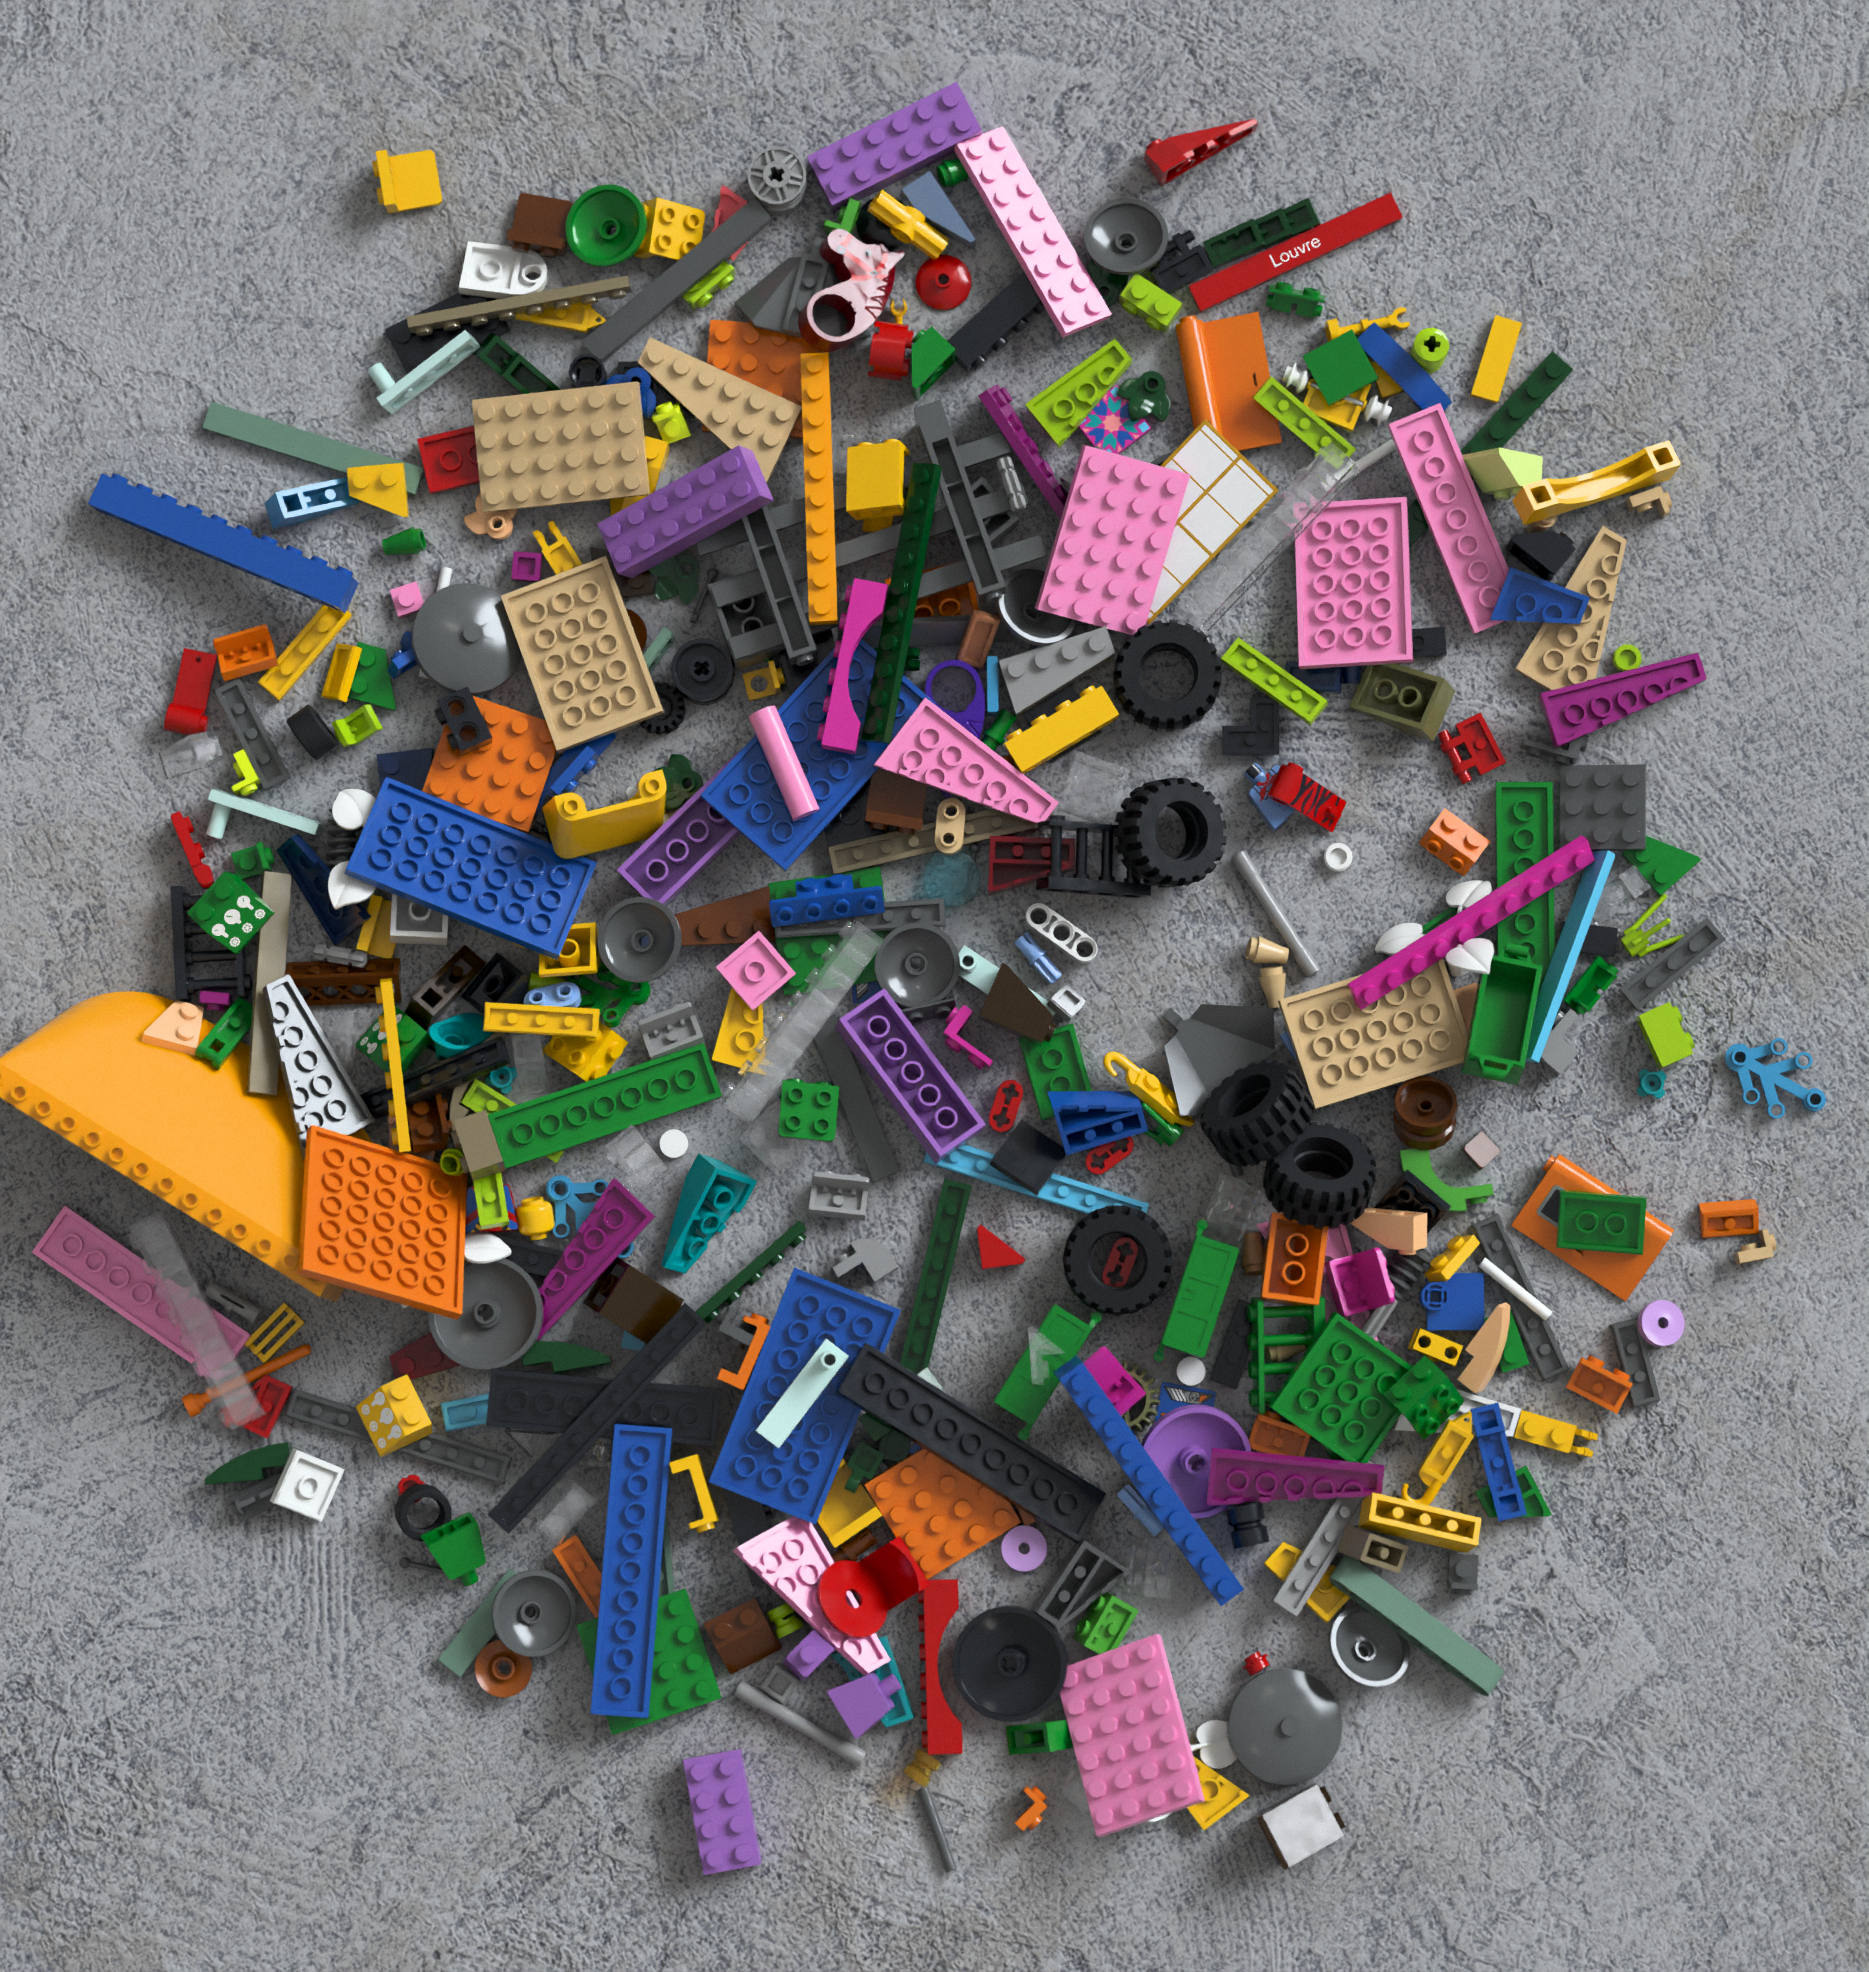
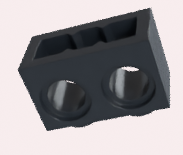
M465 687L437 700L438 709L434 710L440 725L446 724L450 734L446 737L453 751L458 749L460 756H463L492 743L491 733L469 687ZM452 704H460L464 712L459 716H453L448 712V707ZM465 729H471L475 732L476 737L474 740L467 742L461 739L460 733Z

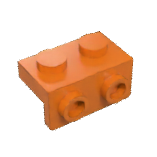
M266 624L213 639V645L218 655L220 671L224 681L278 666L274 642Z
M1444 808L1419 844L1429 853L1446 863L1451 869L1465 876L1491 841Z
M1591 1355L1587 1359L1581 1357L1566 1388L1617 1414L1633 1383L1628 1381L1630 1375L1616 1368L1613 1373L1602 1368L1605 1362Z
M1265 1411L1264 1415L1257 1414L1248 1439L1251 1449L1262 1453L1304 1457L1311 1435L1292 1422L1291 1425L1281 1422V1416L1275 1413Z

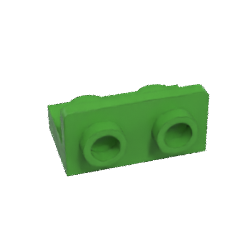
M1108 1592L1101 1594L1090 1603V1608L1084 1619L1076 1626L1073 1639L1098 1654L1116 1649L1139 1610Z

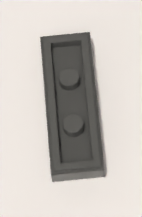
M1638 1318L1611 1324L1610 1327L1622 1372L1630 1375L1628 1381L1633 1383L1628 1392L1632 1408L1661 1401L1646 1343L1638 1330Z

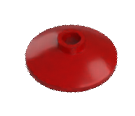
M939 255L935 260L932 258L928 259L919 268L916 275V290L921 300L929 307L936 310H951L961 305L968 297L971 290V275L966 265L958 258L950 255ZM939 277H948V283L940 284L938 282Z

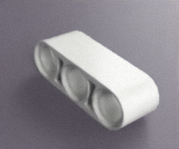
M1042 903L1033 904L1028 908L1026 923L1031 930L1080 964L1091 963L1096 958L1098 946L1093 938ZM1036 910H1041L1046 914L1047 919L1042 924H1035L1031 921V914ZM1058 927H1065L1069 930L1070 936L1067 940L1059 941L1054 937V930ZM1080 944H1089L1093 949V953L1089 957H1081L1076 950Z

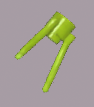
M1662 894L1631 927L1623 931L1625 936L1620 938V941L1631 957L1638 954L1641 958L1649 952L1672 945L1685 936L1682 934L1646 947L1650 943L1648 937L1671 922L1669 918L1646 932H1643L1642 929L1636 931L1667 898L1666 894Z

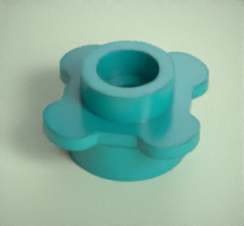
M501 1067L490 1072V1076L486 1077L485 1082L489 1087L495 1086L499 1088L504 1094L509 1093L512 1090L511 1084L513 1080L518 1077V1070L515 1067ZM501 1074L505 1076L503 1080L499 1078Z
M1642 1069L1638 1073L1640 1086L1637 1088V1093L1639 1096L1651 1095L1660 1099L1665 1095L1663 1087L1667 1076L1663 1071L1649 1072L1647 1069ZM1653 1081L1654 1086H1650L1649 1082Z

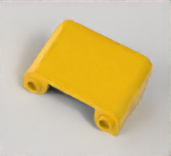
M663 770L643 775L636 784V794L626 802L587 811L583 799L578 794L565 793L554 796L542 807L555 853L563 859H572L649 839L664 823L667 787Z

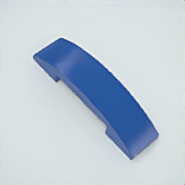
M1373 322L1357 338L1366 356L1372 362H1375L1413 400L1412 403L1420 411L1441 403L1443 410H1445L1452 403L1428 373L1376 323Z
M1494 1403L1470 1409L1498 1521L1527 1515L1499 1404Z

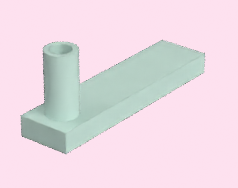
M464 330L397 383L394 382L382 363L373 365L368 370V374L382 393L377 397V400L389 413L394 414L479 349L480 345L473 336Z
M211 789L208 800L215 802L206 834L212 837L222 839L231 808L314 835L320 834L323 826L321 822L220 789Z
M964 945L959 952V977L988 996L1000 968ZM1030 989V991L1054 1016L1056 1012H1054L1048 1005H1046L1049 1001H1047L1046 999H1044L1043 997H1041L1036 992Z
M825 1339L756 1431L779 1448L849 1356Z

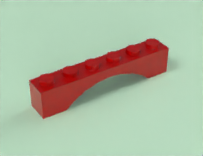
M958 1579L927 1580L930 1584L928 1587L918 1592V1603H924V1615H919V1632H925V1644H919L920 1661H925L926 1673H920V1689L926 1690V1702H921V1719H927V1731H922V1748H928V1754H963L962 1723L952 1712L944 1698L939 1683L937 1667L938 1650L942 1635L950 1619L959 1608Z

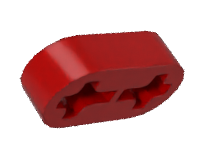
M1006 1080L1000 1084L989 1115L990 1127L998 1133L1008 1132L1012 1128L1022 1101L1023 1089L1015 1080ZM1010 1085L1015 1086V1092L1019 1093L1018 1097H1012L1010 1104L1006 1105L1004 1104L1006 1094L1002 1093V1090L1009 1089ZM1002 1108L1008 1109L1006 1119L1010 1120L1009 1124H1003L1002 1128L997 1127V1121L993 1120V1117L995 1115L999 1116Z
M1132 1137L1120 1139L1121 1141L1124 1139L1128 1141L1126 1145L1127 1151L1124 1153L1122 1150H1118L1114 1154L1109 1151L1115 1147V1141L1095 1147L1087 1154L1085 1159L1087 1170L1092 1174L1101 1175L1117 1165L1132 1152L1134 1147ZM1105 1153L1109 1155L1103 1162V1169L1091 1167L1093 1155L1096 1154L1097 1157H1101Z
M1122 1237L1113 1244L1102 1274L1104 1284L1113 1287H1123L1126 1284L1138 1253L1137 1244L1133 1239ZM1125 1242H1129L1130 1248L1133 1250L1132 1255L1127 1254L1124 1262L1118 1261L1121 1254L1117 1250L1118 1245H1124ZM1117 1264L1122 1265L1119 1274L1123 1277V1280L1121 1282L1116 1281L1115 1285L1111 1284L1110 1278L1107 1277L1108 1271L1113 1272Z

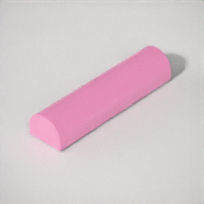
M769 706L751 714L749 720L793 822L820 811L776 707Z

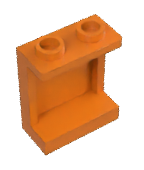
M753 1312L751 1317L744 1315L742 1319L745 1323L757 1327V1330L738 1375L721 1368L717 1379L744 1391L771 1327L768 1325L769 1320Z

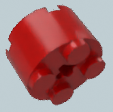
M875 320L874 327L880 328L879 332H874L872 336L869 366H874V371L869 370L868 377L901 381L902 376H908L910 359L905 358L906 348H912L914 331L909 330V325Z

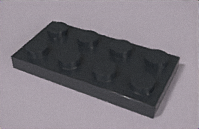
M457 293L414 315L483 303L495 299ZM499 317L488 319V323L483 325L460 324L459 329L445 331L444 328L433 329V333L424 336H417L416 333L411 334L407 318L385 329L407 374L464 330L473 336L479 345L483 343L490 333L500 337L510 332L506 321L499 320Z

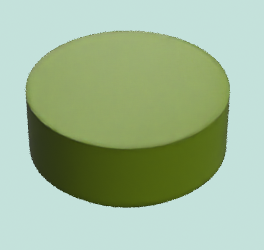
M1630 644L1618 647L1612 657L1613 666L1619 672L1638 668L1642 660L1638 648Z

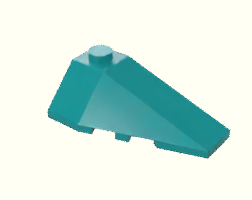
M698 1153L684 1181L661 1265L664 1268L685 1274L708 1248L707 1242L717 1231L721 1233L727 1227L724 1223L735 1211L739 1213L745 1206L757 1180L721 1160Z

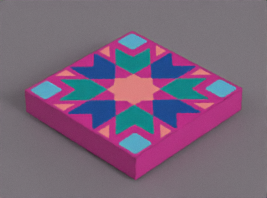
M1116 385L1106 393L1078 428L1093 447L1098 446L1105 451L1121 454L1151 431L1152 428L1144 418L1137 421L1130 420L1128 413L1129 400L1117 396L1119 386Z

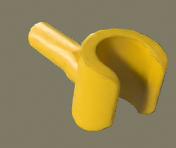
M893 298L889 302L891 312L894 314V320L897 324H902L903 315L907 311V304L904 298H902L903 306L900 309L893 308Z

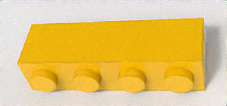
M1094 685L1088 687L1079 694L1081 696L1080 699L1073 703L1070 700L1061 703L1055 708L1056 713L1049 717L1043 714L1031 722V728L1024 732L1018 729L1006 737L1008 741L1004 743V748L1016 768L1022 774H1026L1119 719V713L1102 685L1098 688H1095Z
M1371 1493L1362 1500L1358 1528L1467 1553L1478 1546L1481 1518Z

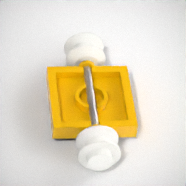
M1297 363L1294 364L1293 368L1287 367L1282 382L1287 383L1285 388L1287 389L1292 385L1296 387V393L1299 394L1306 387L1308 392L1303 404L1323 421L1352 432L1360 412H1364V409H1366L1364 413L1366 422L1371 418L1377 419V426L1380 425L1381 421L1387 422L1392 407L1387 406L1389 400L1382 404L1378 402V395L1372 397L1368 404V401L1365 400L1372 384L1329 406L1315 379L1310 378L1308 380L1310 377L1308 367L1304 371L1297 370Z

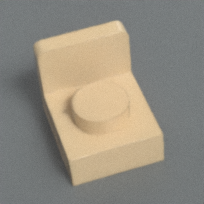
M1661 486L1632 495L1626 500L1629 512L1637 509L1638 513L1653 509V504L1656 503L1661 518L1667 517L1670 513L1669 508H1672L1671 498L1667 491L1663 492Z
M1768 1229L1760 1230L1761 1248H1758L1757 1243L1740 1246L1741 1251L1734 1253L1736 1265L1774 1257L1773 1251L1777 1250L1774 1235L1769 1234Z

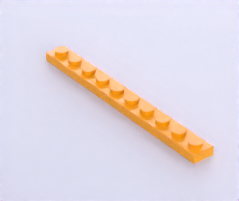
M829 353L800 354L809 624H838Z

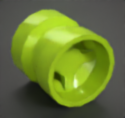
M788 1603L766 1613L769 1620L775 1623V1632L779 1639L804 1627L801 1618L796 1616L795 1610Z

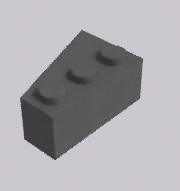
M1081 1539L1079 1543L1073 1545L1032 1607V1610L1057 1627L1062 1628L1101 1594L1106 1593L1111 1586L1130 1574L1131 1571Z

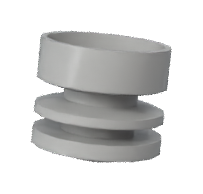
M770 147L760 151L752 159L748 168V185L752 199L755 197L770 215L784 216L799 208L807 195L806 169L799 156L784 147ZM772 175L782 176V181L773 180Z

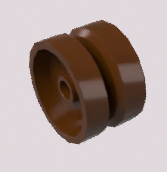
M1431 1076L1410 1079L1399 1087L1394 1101L1393 1127L1400 1141L1408 1147L1418 1150H1433L1444 1146L1452 1138L1456 1127L1458 1107L1457 1095L1452 1087L1443 1080Z

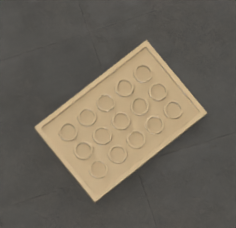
M639 382L472 400L482 512H498L650 495Z
M607 556L501 596L558 753L664 713Z
M1443 958L1362 1010L1355 1005L1347 985L1361 975L1278 1001L1306 1089L1312 1096L1313 1110L1463 1063L1468 1032Z

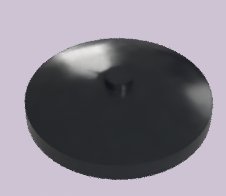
M1005 1605L982 1612L965 1626L954 1647L952 1669L959 1692L973 1709L994 1720L1018 1722L1040 1714L1055 1701L1066 1680L1068 1658L1063 1639L1050 1621L1032 1609Z

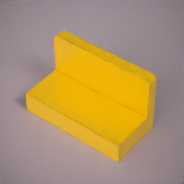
M377 895L371 896L367 912L372 917L362 926L356 947L357 950L365 951L367 954L384 959L393 958L397 943H390L391 901Z

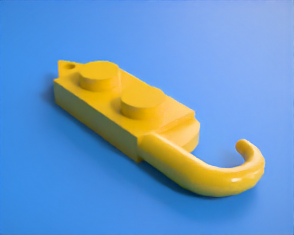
M582 302L573 303L570 308L564 310H555L554 307L543 309L544 312L537 315H527V312L515 314L516 317L513 318L532 322V324L586 334L588 330L599 327L606 321L592 308V304L583 305Z
M1118 1052L1106 1053L1103 1057V1064L1107 1072L1112 1077L1117 1076V1073L1112 1068L1111 1061L1126 1071L1125 1079L1130 1087L1129 1090L1170 1124L1178 1123L1188 1127L1195 1124L1191 1116H1180L1175 1092H1172L1163 1085L1156 1076L1150 1074L1144 1068L1140 1069Z
M1471 1411L1452 1421L1448 1419L1419 1466L1420 1479L1428 1486L1423 1496L1416 1500L1410 1498L1407 1493L1408 1484L1404 1483L1401 1488V1498L1403 1500L1429 1505L1434 1500L1474 1437Z

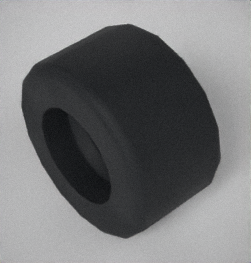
M306 705L287 719V724L313 759L318 760L337 746L338 742L333 733L310 705Z

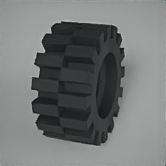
M653 682L658 697L666 699L670 703L671 711L663 719L652 717L639 722V724L651 734L661 735L666 733L667 735L671 733L670 731L677 730L679 728L678 725L683 723L684 714H686L685 702L681 693L673 685L670 686L665 682L663 684Z

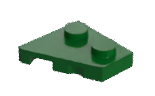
M358 642L357 647L362 648L348 699L396 711L397 706L394 699L391 675L387 671L389 667L386 650Z
M1646 836V850H1630L1622 854L1659 897L1701 860L1699 856Z
M1525 1465L1515 1470L1527 1515L1520 1517L1551 1516L1552 1513L1527 1466ZM1489 1485L1475 1491L1487 1517H1497Z

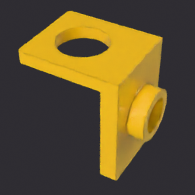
M774 660L768 661L769 667L742 674L749 701L782 693L780 685L785 684L781 667L775 668ZM757 676L764 677L768 683L767 688L762 692H756L751 687L752 679Z

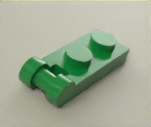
M238 997L200 1043L195 1051V1055L201 1059L205 1057L212 1062V1066L218 1070L221 1069L227 1058L250 1032L253 1005ZM214 1044L221 1050L219 1052H216L211 1047Z

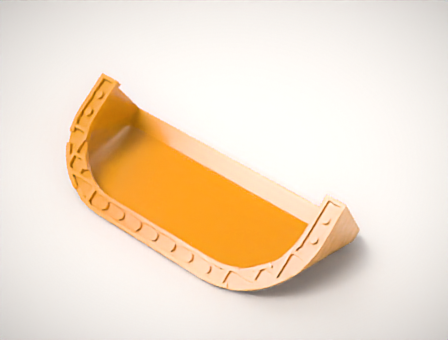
M134 991L106 993L81 1001L60 1013L0 1057V1098L317 1296L337 1302L345 1289L344 1287L298 1274L305 1159H302L280 1065L277 1095L275 1097L248 1094L247 1079L250 1047L243 1042L236 1047L219 1070L212 1066V1062L205 1057L201 1059L196 1055L193 1056L141 1042L144 1031L175 1001L159 995ZM203 1017L198 1046L215 1026ZM214 1044L211 1047L216 1052H219L221 1050ZM364 1128L350 1135L351 1137L372 1143Z

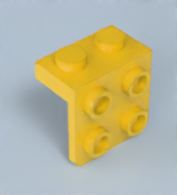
M387 150L375 151L377 160L372 161L375 178L380 177L381 187L377 188L378 201L380 205L384 204L388 214L436 206L442 203L436 158L432 150L389 157Z
M661 198L641 202L646 213L647 227L644 239L638 250L634 253V257L646 259L660 256L678 261L702 241L705 220L703 210Z
M599 1022L598 1038L553 1036L544 1048V1053L587 1082L607 1075L629 1042Z

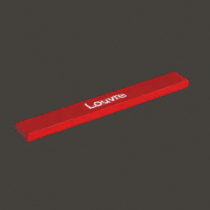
M1390 192L1188 286V289L1201 313L1402 220L1403 216Z

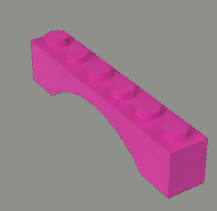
M854 578L853 586L847 585L844 602H849L847 613L842 612L839 629L844 630L842 641H836L834 657L838 658L837 668H831L828 685H833L831 696H825L823 712L827 713L825 724L820 723L817 740L822 741V749L856 755L861 723L854 712L849 696V668L860 640L871 626L883 617L888 584Z

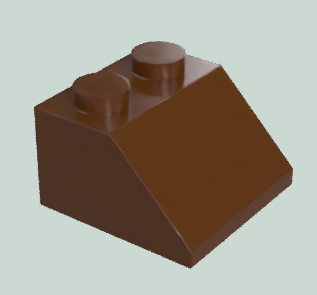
M757 1597L704 1623L717 1652L730 1674L782 1649Z

